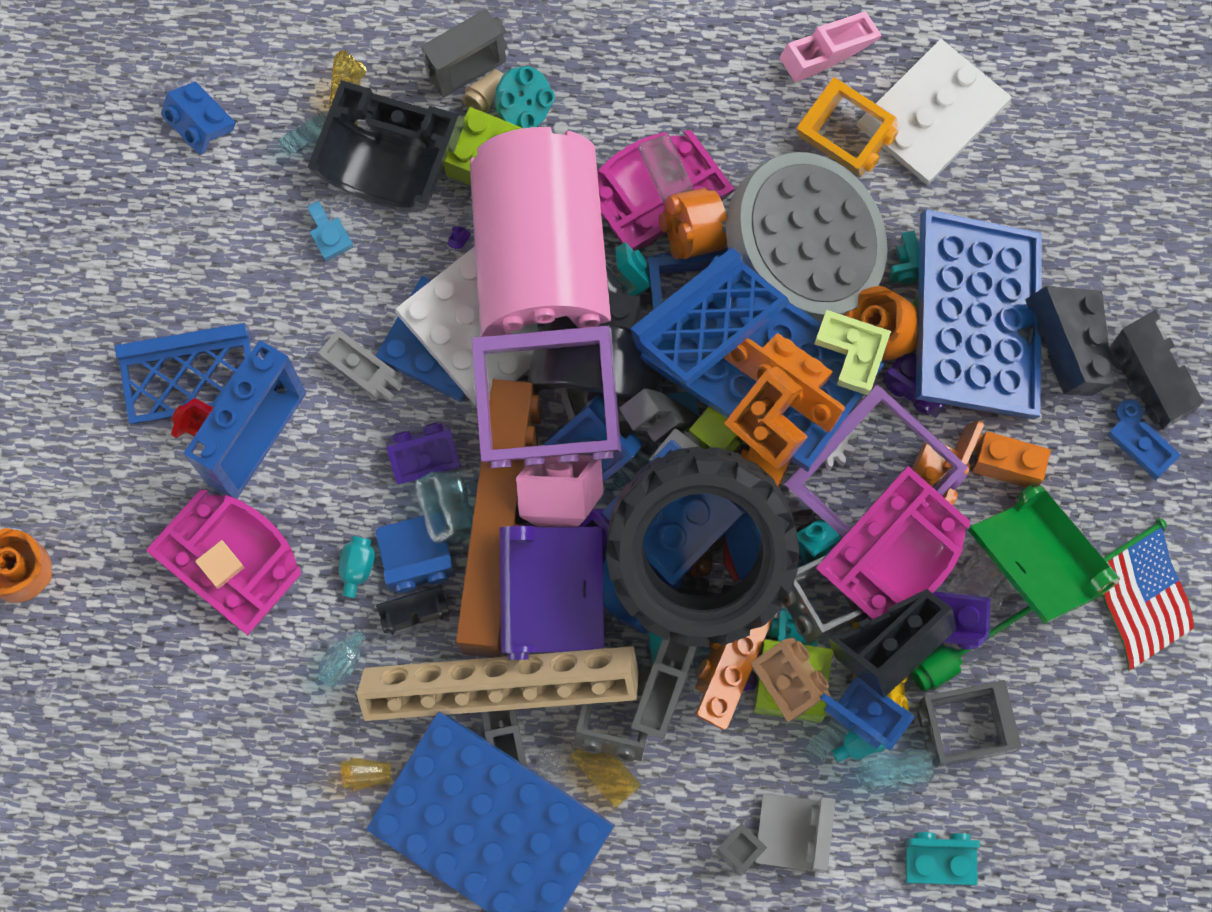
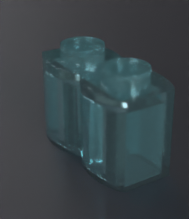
M431 472L415 482L416 496L421 508L426 512L425 522L431 539L435 543H461L471 538L474 510L468 503V490L463 477L458 472Z
M908 750L897 756L889 753H874L864 757L857 764L860 789L868 792H881L893 786L903 789H915L924 786L934 778L931 753L924 750Z

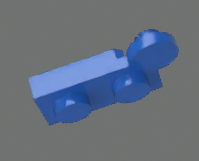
M1126 399L1120 402L1116 408V417L1119 423L1107 436L1156 481L1181 454L1146 422L1140 421L1143 417V408L1139 402L1133 399Z

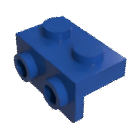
M196 81L169 91L166 94L161 111L162 117L199 155L206 153L209 141L234 130L236 122Z

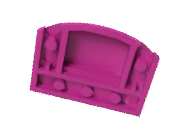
M684 130V136H667V132H663L638 140L616 153L598 170L601 216L621 244L626 242L636 251L654 244L655 239L666 234L667 232H663L659 226V214L664 213L667 197L672 194L709 187L708 191H716L723 201L734 192L731 183L692 130Z
M907 466L841 540L835 544L817 565L816 569L867 615L875 619L887 613L889 607L925 589L933 593L943 583L962 553L966 528L969 529L970 520Z
M199 490L146 551L227 620L249 636L302 575L300 567H297L294 554L286 539L261 513L231 496L208 495V490ZM223 540L245 568L218 589L195 561Z

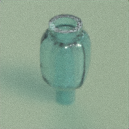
M355 629L348 640L336 642L319 662L318 669L320 673L316 678L331 689L336 684L344 683L360 659L359 647L366 639V636Z

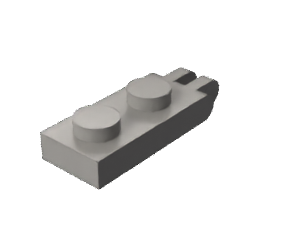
M340 329L332 335L318 352L321 359L374 399L381 395L391 402L395 396L386 389L387 385L397 392L403 387L394 379L397 373Z

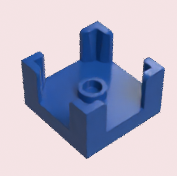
M599 394L596 395L578 415L566 425L562 424L552 432L542 446L607 440L604 399ZM634 432L629 433L626 439L620 434L621 452H613L614 458L601 460L603 482L629 462L642 446L643 442Z

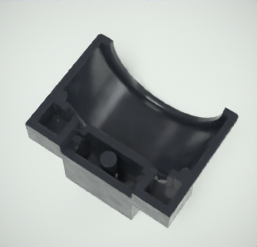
M341 80L312 153L308 168L329 184L366 201L396 210L421 212L428 208L448 152L454 153L464 127V122L459 114L429 106L428 109L374 94L370 88ZM357 120H366L370 131L368 132L354 123Z
M608 291L611 321L601 323L598 327L609 326L612 331L617 398L627 402L644 388L660 392L663 375L646 365L640 358L642 353L636 348L630 329L652 311L640 309V297ZM568 316L555 318L550 323H537L538 332L578 328ZM600 344L534 350L527 382L533 383L535 394L550 388H569L604 394Z

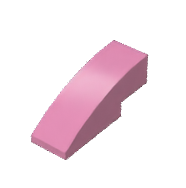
M864 11L817 27L813 35L788 43L779 59L793 81L798 82L855 55L879 40L882 35L867 12Z

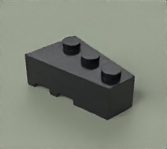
M1045 286L1025 299L1028 309L1033 308L1040 326L1036 327L1039 336H1044L1051 352L1048 358L1063 394L1093 396L1114 385L1102 291Z
M925 589L889 607L887 613L871 621L868 618L858 622L859 627L842 635L836 633L830 636L829 640L835 658L885 698L957 629L952 608L928 589Z

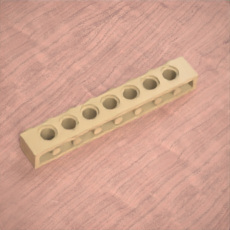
M634 646L529 655V660H508L507 656L364 668L357 698L364 721L436 716L438 712L450 715L633 701L637 699L639 670Z

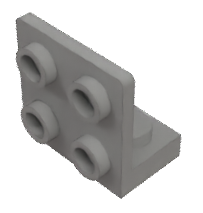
M764 794L762 796L757 838L767 849L755 862L762 865L825 873L829 865L836 799L821 797L819 801Z

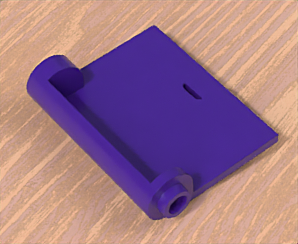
M499 527L501 653H508V660H529V653L569 652L604 649L602 527Z

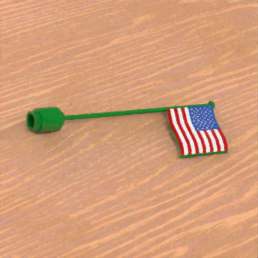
M1161 518L1155 520V525L1103 557L1120 577L1119 582L1105 593L1103 597L1123 643L1128 671L1194 629V620L1189 600L1172 565L1163 532L1167 527V523ZM1028 605L992 628L989 638L1033 611ZM942 644L910 673L911 677L923 692L929 689L934 691L961 673L960 665L963 664L961 656L972 649L961 648L956 651L953 647L947 648Z

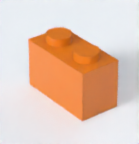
M986 431L978 447L972 472L1025 488L1030 485L1037 487L1044 481L1052 449Z

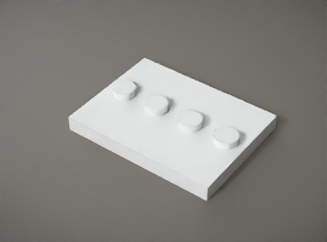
M940 39L876 103L897 118V130H899L891 145H884L883 149L928 186L1010 103L1012 97L950 45ZM866 113L858 121L857 127L872 138L882 122Z

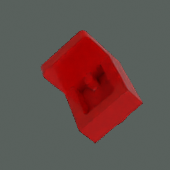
M196 398L183 406H178L171 418V422L174 423L171 436L178 438L184 433H188L195 437L214 407Z

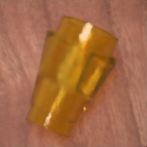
M350 757L348 761H341L342 789L351 788V792L384 783H391V763Z

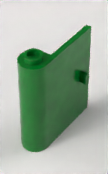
M1042 485L1026 487L1018 494L1017 498L1019 501L1014 507L971 525L967 529L1044 624L1103 596L1120 580L1116 572Z

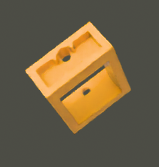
M835 77L832 78L796 128L799 137L860 178L865 171L871 172L880 158L878 153L884 145L890 146L899 132L897 130V118ZM843 97L882 122L858 158H855L818 133Z

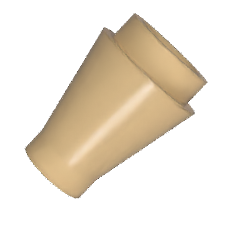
M493 69L488 75L467 87L462 97L468 109L472 107L482 112L489 111L495 101L496 86L504 74L497 69Z

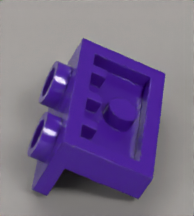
M913 352L903 355L896 360L892 367H889L882 382L887 384L886 388L897 397L904 396L912 401L914 408L926 416L931 414L937 418L946 404L915 399L917 355Z
M435 422L423 426V432L411 435L410 431H403L391 436V441L386 442V448L397 485L461 467L449 424L442 426V422Z
M933 592L934 595L952 608L957 629L942 644L945 642L957 643V646L962 649H976L989 638L990 597Z

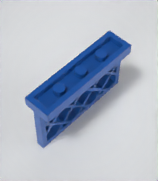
M730 248L630 329L636 348L644 355H651L688 387L789 305L788 297L742 261L739 252L734 248ZM744 276L751 281V288L732 289L733 285ZM756 297H771L775 300L768 307L755 308ZM732 298H750V308L731 309ZM715 299H726V309L707 310V306ZM749 317V323L744 327L730 328V318ZM725 318L724 328L706 329V319ZM690 319H701L700 329L682 330V326ZM699 338V349L680 350L681 339ZM705 338H723V344L718 348L704 349ZM675 339L674 350L660 351L656 348L664 340ZM698 358L697 365L687 373L679 367V359Z
M245 323L114 345L116 358L120 364L129 424L172 418L176 409H171L164 404V401L174 387L188 396V399L183 404L185 405L196 398L206 382H209L221 391L214 402L206 403L215 407L252 352L249 327ZM243 347L245 359L238 369L223 360L230 349ZM221 350H222V352L220 353L219 356H217V355H215V354L213 353V352H215V351H221ZM207 353L216 359L205 375L191 366L198 354ZM190 356L186 362L181 359V357ZM169 359H176L183 364V367L173 380L159 372L165 361ZM157 362L154 368L147 363ZM220 363L235 372L224 388L209 379ZM142 364L150 369L151 372L143 383L138 386L130 380L129 366ZM188 368L202 377L191 394L177 385ZM156 374L170 383L159 400L145 390ZM132 386L138 389L134 395L132 392ZM142 393L156 402L148 414L136 416L134 404ZM161 406L167 409V411L157 412Z

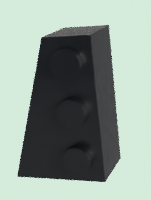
M1154 310L1124 327L1110 345L1109 350L1112 365L1117 370H1122L1128 379L1127 385L1132 394L1140 397L1144 402L1149 419L1154 424H1159L1161 429L1164 430L1195 412L1204 401L1186 366L1178 367L1170 351L1175 345L1171 337L1164 340L1156 324V321L1161 318L1157 310Z

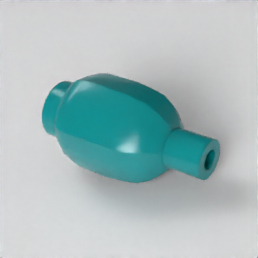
M352 536L351 541L342 548L338 571L340 578L345 582L342 596L355 598L358 585L363 584L370 575L375 556L373 548L370 547V539Z
M851 730L844 738V745L831 750L836 762L839 763L849 757L854 760H864L885 751L887 748L881 744L876 749Z

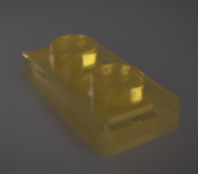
M580 747L570 755V759L614 809H617L641 787L637 779L614 755L603 752L591 754L583 751Z

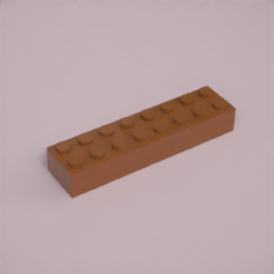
M493 379L489 401L493 450L538 446V436H535V424L541 423L542 405H540V395L535 394L533 383ZM524 460L511 461V467L491 468L490 463L481 461L456 643L463 655L495 658L504 657L505 654L501 653L499 527L523 526V518L519 516L516 477L525 467Z

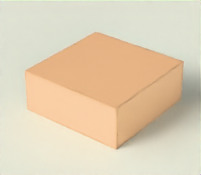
M223 540L195 561L218 589L245 568Z

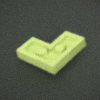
M826 310L815 345L847 355L837 385L869 396L891 331Z

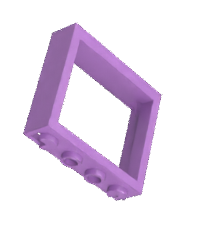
M609 326L472 338L482 462L490 463L491 468L511 467V461L524 460L525 466L545 464V458L558 457L559 463L579 461V455L593 454V460L614 458L613 452H621L612 331ZM600 344L607 440L493 450L486 354Z
M877 383L872 388L870 395H865L847 416L811 469L807 472L799 467L785 482V485L842 537L851 527L811 492L804 483L880 401L951 465L945 474L932 486L941 496L949 487L956 490L968 476L964 473L968 466Z

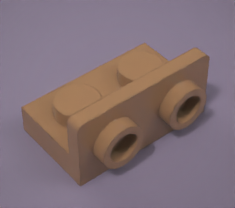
M794 638L782 640L750 662L788 722L793 721L823 701L820 699L823 693L831 697L827 690L829 684L821 672L814 670L808 661L810 655L800 641L796 642Z

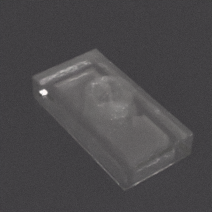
M669 134L639 144L638 150L663 203L672 194L694 189Z

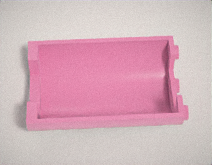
M531 127L508 131L484 142L477 148L478 154L476 157H471L470 160L481 337L512 334L510 331L521 330L523 326L535 323H550L555 318L568 316L578 328L598 327L601 323L611 321L595 145L587 138L567 130L565 135L554 134L551 132V127Z

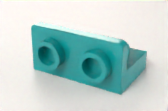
M932 832L914 833V838H909L905 841L906 884L978 885L977 849L980 848V840H971V834L966 833L949 834V839H936V833Z

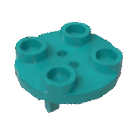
M530 66L511 68L502 75L496 86L495 107L502 120L521 128L537 127L545 120L550 107L555 102V93L550 89V84L545 76Z

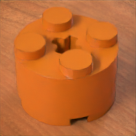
M709 187L668 196L664 213L659 214V226L663 232H667L671 254L676 260L722 251L726 247V232H723L722 222L727 221L726 211L718 193L714 190L708 191Z
M873 286L862 290L858 294V307L845 313L844 316L891 331L882 360H894L905 354L912 353L917 347L918 308L896 292L883 286Z
M11 528L0 529V599L9 603L28 601L41 593L52 579V563L49 553L38 541L23 531Z

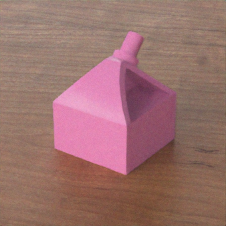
M579 455V461L559 463L558 457L545 458V464L525 466L516 477L519 516L537 527H578L603 495L601 460H593V455Z

